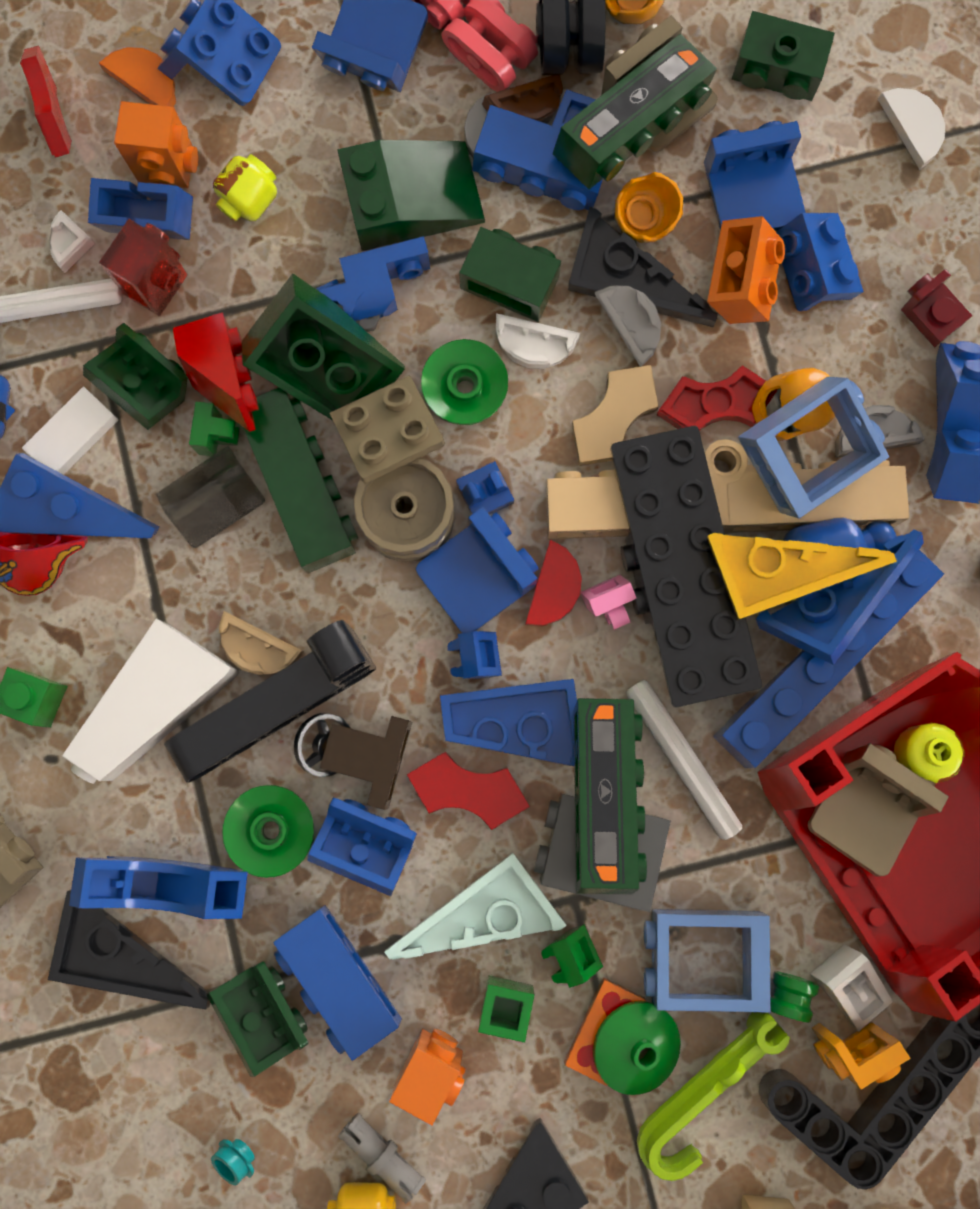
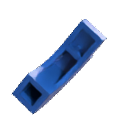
M107 856V858L76 857L69 906L76 908H140L182 913L201 919H242L248 872L209 864L122 856Z

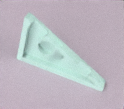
M511 853L388 947L384 953L392 960L399 958L408 959L431 952L447 949L456 950L488 944L495 940L520 938L522 935L549 930L557 931L567 925L515 854Z

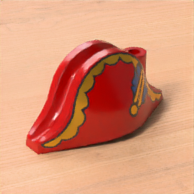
M0 532V585L17 595L31 596L45 592L52 587L62 574L67 558L85 547L88 536Z

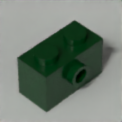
M752 11L744 33L732 80L742 82L749 88H765L780 92L793 100L806 99L812 101L823 79L835 33Z
M480 227L459 272L460 289L539 322L559 279L561 260L556 259V256L546 248L540 246L530 248L516 242V239L506 231L500 229L490 231Z

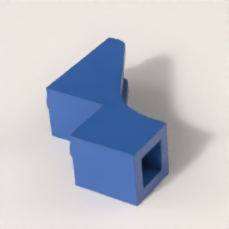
M959 341L956 345L940 343L936 357L937 433L926 477L934 498L979 504L980 346L969 341Z

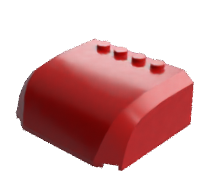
M958 652L932 662L884 688L757 772L766 797L891 989L912 1011L955 1022L980 1004V670L961 659L962 655ZM928 723L945 725L953 730L962 741L965 752L963 765L958 774L950 780L935 783L937 789L949 796L942 811L917 819L888 875L874 876L809 831L808 821L816 806L854 781L841 762L846 752L871 743L872 745L883 746L894 753L897 739L908 728Z

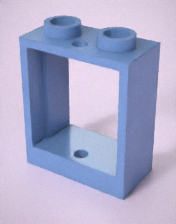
M824 378L738 436L739 441L780 513L800 519L889 458L883 445L885 441L884 434L880 427L868 417L862 405L864 403V396L859 387L849 378ZM825 401H828L853 451L801 485L775 435Z
M652 909V921L644 922L645 949H652V968H644L645 997H652V1003H654L657 1010L771 1013L769 915L761 911ZM669 926L742 928L743 995L669 993Z

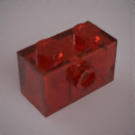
M128 219L99 261V264L126 297L160 317L188 275L179 262L181 256L169 246L170 238L163 231L150 223L142 227Z

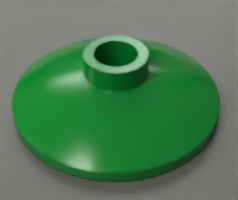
M470 339L454 340L437 348L426 361L421 376L422 393L429 408L444 421L456 425L477 424L493 416L503 404L508 391L507 369L498 353L488 345ZM462 381H469L473 384V389L468 393H462L457 389V386Z
M276 785L258 786L241 794L228 809L223 823V842L231 860L240 869L248 872V874L265 878L281 876L295 869L308 855L314 839L313 817L303 799L293 791ZM270 821L276 823L279 827V834L275 839H270L264 834V827Z
M634 1001L618 1007L604 1019L595 1036L593 1059L599 1076L613 1090L626 1095H640L656 1089L667 1080L677 1064L681 1046L678 1027L671 1015L665 1010H657L654 1003ZM648 1048L647 1054L639 1060L640 1052Z

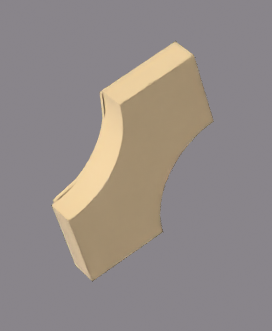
M651 365L608 372L606 395L601 404L589 415L572 421L579 466L613 461L610 451L612 444L623 441L627 430L637 419L657 411L659 406Z

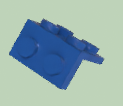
M190 0L179 16L185 22L180 32L173 28L160 47V50L166 55L157 69L172 80L188 63L241 106L247 105L252 100L281 49L279 39L233 0Z
M343 0L331 36L317 31L312 49L323 61L321 65L335 74L345 76L348 72L361 77V82L374 89L384 91L387 87L401 93L426 25L428 12L424 5L411 0Z
M772 121L760 126L758 129L745 132L728 130L711 139L704 160V167L720 230L724 220L763 216L771 227L778 231L801 213H806L792 161V156L801 139L798 121L784 124L780 121Z
M481 507L468 517L469 526L419 562L416 567L418 576L461 633L477 631L536 587L538 580L534 573L539 568L531 555L524 548L517 552L507 539L512 532L497 512L490 516L484 507Z

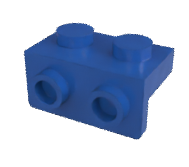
M801 213L776 231L784 241L785 256L782 265L798 311H807L821 301L851 300L864 292L858 276L857 265L853 260L845 236V228L838 213Z
M332 798L327 816L310 849L307 861L388 896H392L412 850L417 833L410 830V827L400 819L394 817H386L384 819L368 812V809L363 804L355 800L345 799L342 801Z

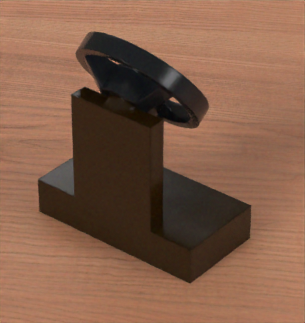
M330 713L315 714L306 719L299 727L294 739V755L300 767L312 775L329 777L340 773L372 782L367 805L386 810L390 806L413 722L391 716L386 737L384 738L351 729L349 724L337 715ZM325 719H333L340 725L332 724L331 730H329ZM317 722L319 734L315 736L312 742L313 753L305 761L302 754V741L309 727ZM322 760L320 768L325 769V771H315L311 768Z

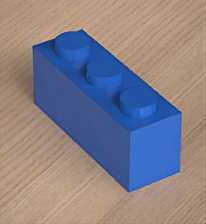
M490 105L474 151L472 171L479 173L482 178L493 183L504 181L516 185L524 193L531 196L540 197L545 195L560 200L562 205L572 210H589V207H594L603 181L602 179L589 190L552 154L560 128Z
M326 905L273 942L278 949L274 952L276 961L288 976L294 973L304 988L300 991L303 1002L314 1015L320 1012L330 1027L326 1030L327 1037L338 1053L342 1054L346 1051L353 1061L399 1028L402 1020L401 1016Z

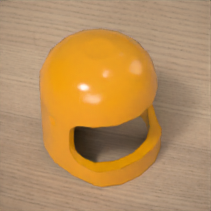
M813 367L796 369L773 376L763 384L753 403L752 409L756 423L768 417L765 401L771 391L781 389L780 401L781 407H783L824 378L830 376L826 372ZM825 401L791 424L797 429L794 432L787 433L781 431L776 434L777 441L788 440L806 432L817 431L828 425L835 417L828 401Z

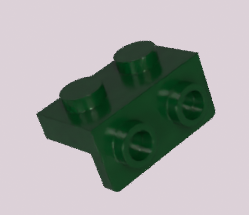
M125 323L116 327L115 342L83 365V376L147 430L185 401L188 377L182 367L174 360L167 359L152 346L146 336L135 332Z
M264 961L249 967L206 994L250 1077L257 1076L294 1050H301L309 1044L304 1035L308 1028L303 1016L295 1007L289 1008L281 993L285 991V985L281 976L273 966L268 968Z

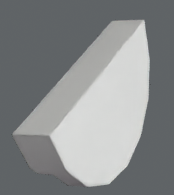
M896 88L882 92L878 101L919 170H921L933 160L944 141L945 121L941 110L930 97L913 89Z
M496 313V337L501 350L513 362L526 368L546 369L560 364L573 352L580 337L578 332Z

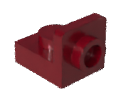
M944 269L935 278H932L927 273L907 291L912 297L901 308V311L934 348L973 316L944 284L951 276L947 269Z

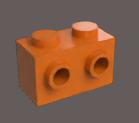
M121 101L114 144L136 180L143 183L176 185L180 188H189L191 173H196L198 167V150L192 145L188 137L187 127L182 125L175 108Z
M763 216L722 221L707 303L729 324L768 322L771 307L777 300L778 288L776 279L779 264L784 260L785 245L783 239Z
M422 1029L396 1079L389 1102L433 1126L443 1104L445 1103L452 1107L465 1081L463 1075L466 1068L461 1066L463 1050L456 1047L458 1041L442 1030L434 1029L430 1033Z

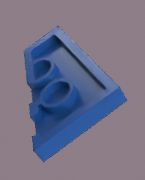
M574 679L440 695L445 741L574 766L573 710L577 702Z

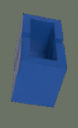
M91 178L88 223L108 233L145 236V233L152 237L190 240L193 196L176 185L138 182V186L130 181Z

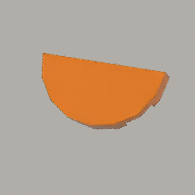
M126 47L111 52L99 62L104 72L149 104L174 107L176 104L174 79L171 80L157 69L162 62V58L158 54L145 48Z

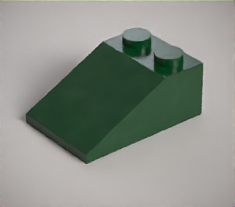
M376 140L337 149L362 251L485 223L465 141Z
M293 273L242 340L243 366L332 421L330 412L394 383L405 370L403 363L329 297Z

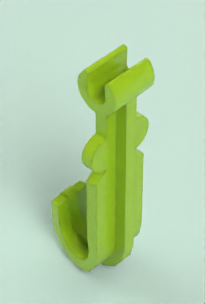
M752 1012L747 1019V1029L726 1048L719 1051L704 1068L653 1112L642 1124L637 1137L638 1153L646 1168L651 1170L654 1175L662 1180L675 1181L683 1179L703 1164L700 1151L692 1143L672 1156H662L660 1154L661 1149L728 1087L736 1084L743 1077L744 1073L766 1053L771 1055L779 1054L788 1046L790 1037L769 1012Z

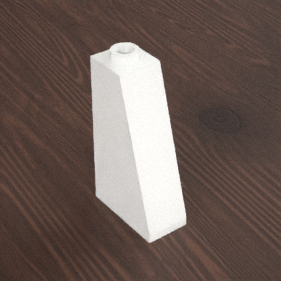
M156 618L62 756L74 764L71 771L89 783L94 784L96 780L113 781L234 680L240 671L168 623Z

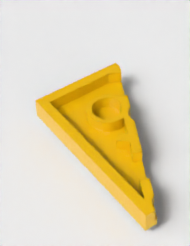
M721 533L707 535L738 619L897 562L894 553H891V551L873 548H852L792 540L781 541L762 537L751 538L723 535Z

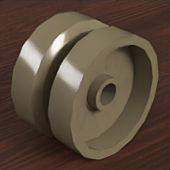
M421 457L368 483H364L360 479L353 500L356 520L370 545L386 558L401 562L423 560L439 549L451 536L456 518L450 484L438 467ZM405 504H412L413 508L410 512L405 514L398 512L403 511Z

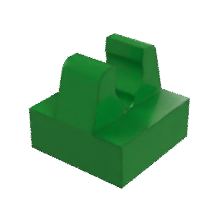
M196 401L189 445L199 455L216 457L218 445H238L240 427H235L236 422L233 420L223 419L222 414L213 403Z
M585 924L568 930L541 952L543 959L555 956L561 969L551 976L553 982L557 984L567 983L569 988L585 983L603 968Z

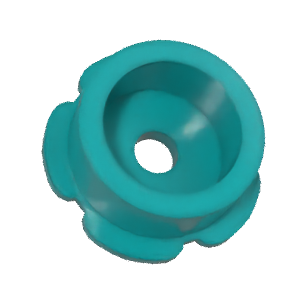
M226 1139L221 1140L218 1151L211 1157L212 1165L217 1173L234 1186L238 1185L246 1176L251 1178L254 1174V1168L251 1163L255 1160V1156L249 1146L240 1139H235L233 1142Z

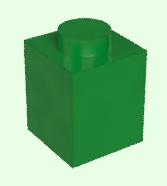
M7 667L0 683V714L31 726L51 728L68 686L26 670Z
M488 975L478 1032L525 1043L535 996L533 985Z

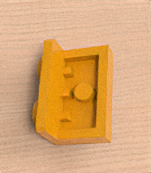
M873 1022L844 1040L838 1038L821 1023L812 1027L819 1039L813 1046L829 1070L832 1068L841 1081L848 1078L861 1090L874 1081L882 1083L892 1079L900 1072V1065L911 1059L898 1039Z

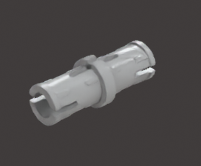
M357 1113L352 1118V1122H348L339 1133L338 1137L367 1164L366 1171L371 1176L377 1174L405 1204L412 1199L413 1196L411 1194L416 1195L424 1185L426 1179L396 1152L398 1146L392 1140L386 1142L362 1118L360 1113Z

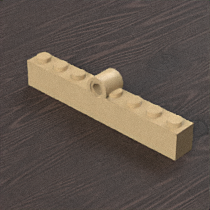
M723 439L715 441L705 451L724 533L790 531L800 525L840 517L851 519L859 528H865L866 525L874 521H884L892 527H896L909 519L906 467L890 466L889 460L883 461L799 519L779 512L755 467L748 465L747 454L740 444L732 440ZM721 460L725 462L729 467V472L719 471L715 467L714 461ZM836 461L821 463L818 465V469H802L799 463H790L801 485H803ZM615 469L599 472V477H581L580 472L564 471L556 473L553 479H547L546 510L548 539L628 536L630 530Z

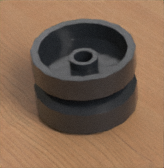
M539 0L536 3L537 46L540 48L542 76L564 74L569 63L570 46H573L574 63L580 74L601 73L603 71L606 32L605 0Z

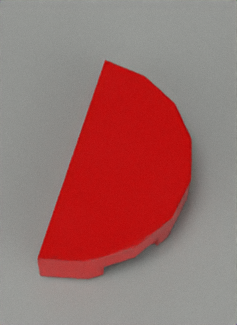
M552 540L549 542L525 623L527 626L543 627L561 620L572 611L581 593L582 576L577 560L566 547Z

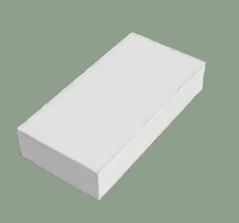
M83 386L21 448L31 458L64 475L119 419Z

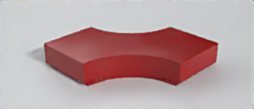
M39 45L24 49L20 64L32 95L35 117L50 152L55 158L70 154L72 140L59 106L57 87Z
M743 365L730 377L718 382L702 383L682 376L659 409L657 416L677 429L697 426L700 431L704 427L719 421H737L753 427L756 421L752 406L757 393L766 380ZM775 389L768 394L765 401L766 407L768 406V404L770 403L778 389Z
M444 752L407 774L429 814L444 808L465 809L479 816L492 830L530 807L508 768L489 774L474 773L457 765L448 753Z

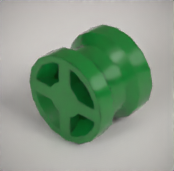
M774 971L772 982L775 985L773 996L770 997V1011L790 1019L811 1023L813 1011L810 1008L812 998L818 995L820 985L795 975Z

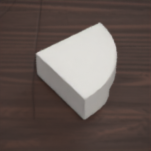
M60 210L50 227L52 230L50 253L55 263L66 273L95 243L63 211Z

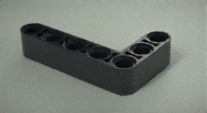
M344 620L336 621L324 627L306 641L312 651L311 653L168 739L164 745L186 783L206 775L374 672L376 666L355 631Z
M967 1014L956 1022L932 1016L906 1049L911 1059L900 1065L901 1070L895 1077L879 1083L848 1122L786 1070H771L762 1077L758 1091L760 1099L776 1120L849 1184L857 1189L867 1190L874 1188L882 1181L980 1057V1016L971 1024H968ZM951 1039L952 1051L950 1055L945 1059L939 1060L937 1056L939 1045L943 1041ZM922 1076L924 1080L922 1090L917 1095L909 1096L908 1085L910 1081L915 1077ZM785 1086L793 1087L794 1094L791 1101L786 1105H775L774 1097L776 1092ZM886 1114H894L895 1121L892 1128L886 1132H879L878 1123L880 1119ZM823 1118L829 1119L828 1131L823 1136L812 1137L811 1128L813 1124ZM855 1152H866L865 1161L860 1167L855 1169L848 1168V1161Z

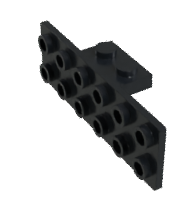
M689 426L613 443L610 451L630 530L625 539L626 545L621 546V557L625 571H633L636 588L633 590L637 598L632 601L636 615L643 614L645 624L652 623L672 706L677 708L760 689L762 681L746 617L737 618L707 539V535L712 533H721L723 535L725 533L699 428L697 426Z

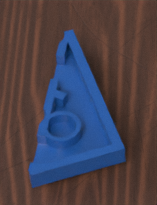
M24 453L15 455L0 486V532L152 538L160 527Z
M913 529L910 533L897 536L883 544L885 551L894 553L897 562L796 598V601L771 615L768 610H765L756 617L758 627L834 665L924 544L922 532Z

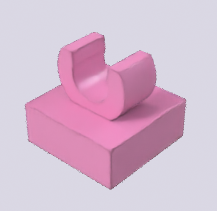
M618 575L581 591L586 608L595 617L604 614L607 623L611 624L614 630L631 623L623 604L637 598L631 583L623 576Z

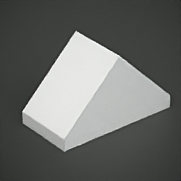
M845 944L810 973L858 1031L893 1002L870 961L861 952Z

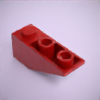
M223 312L172 328L177 356L192 387L249 432L256 430L252 411L258 410L259 406L251 384H245V382L252 380L250 369L243 366L242 355H239L242 354V337L238 328H229Z

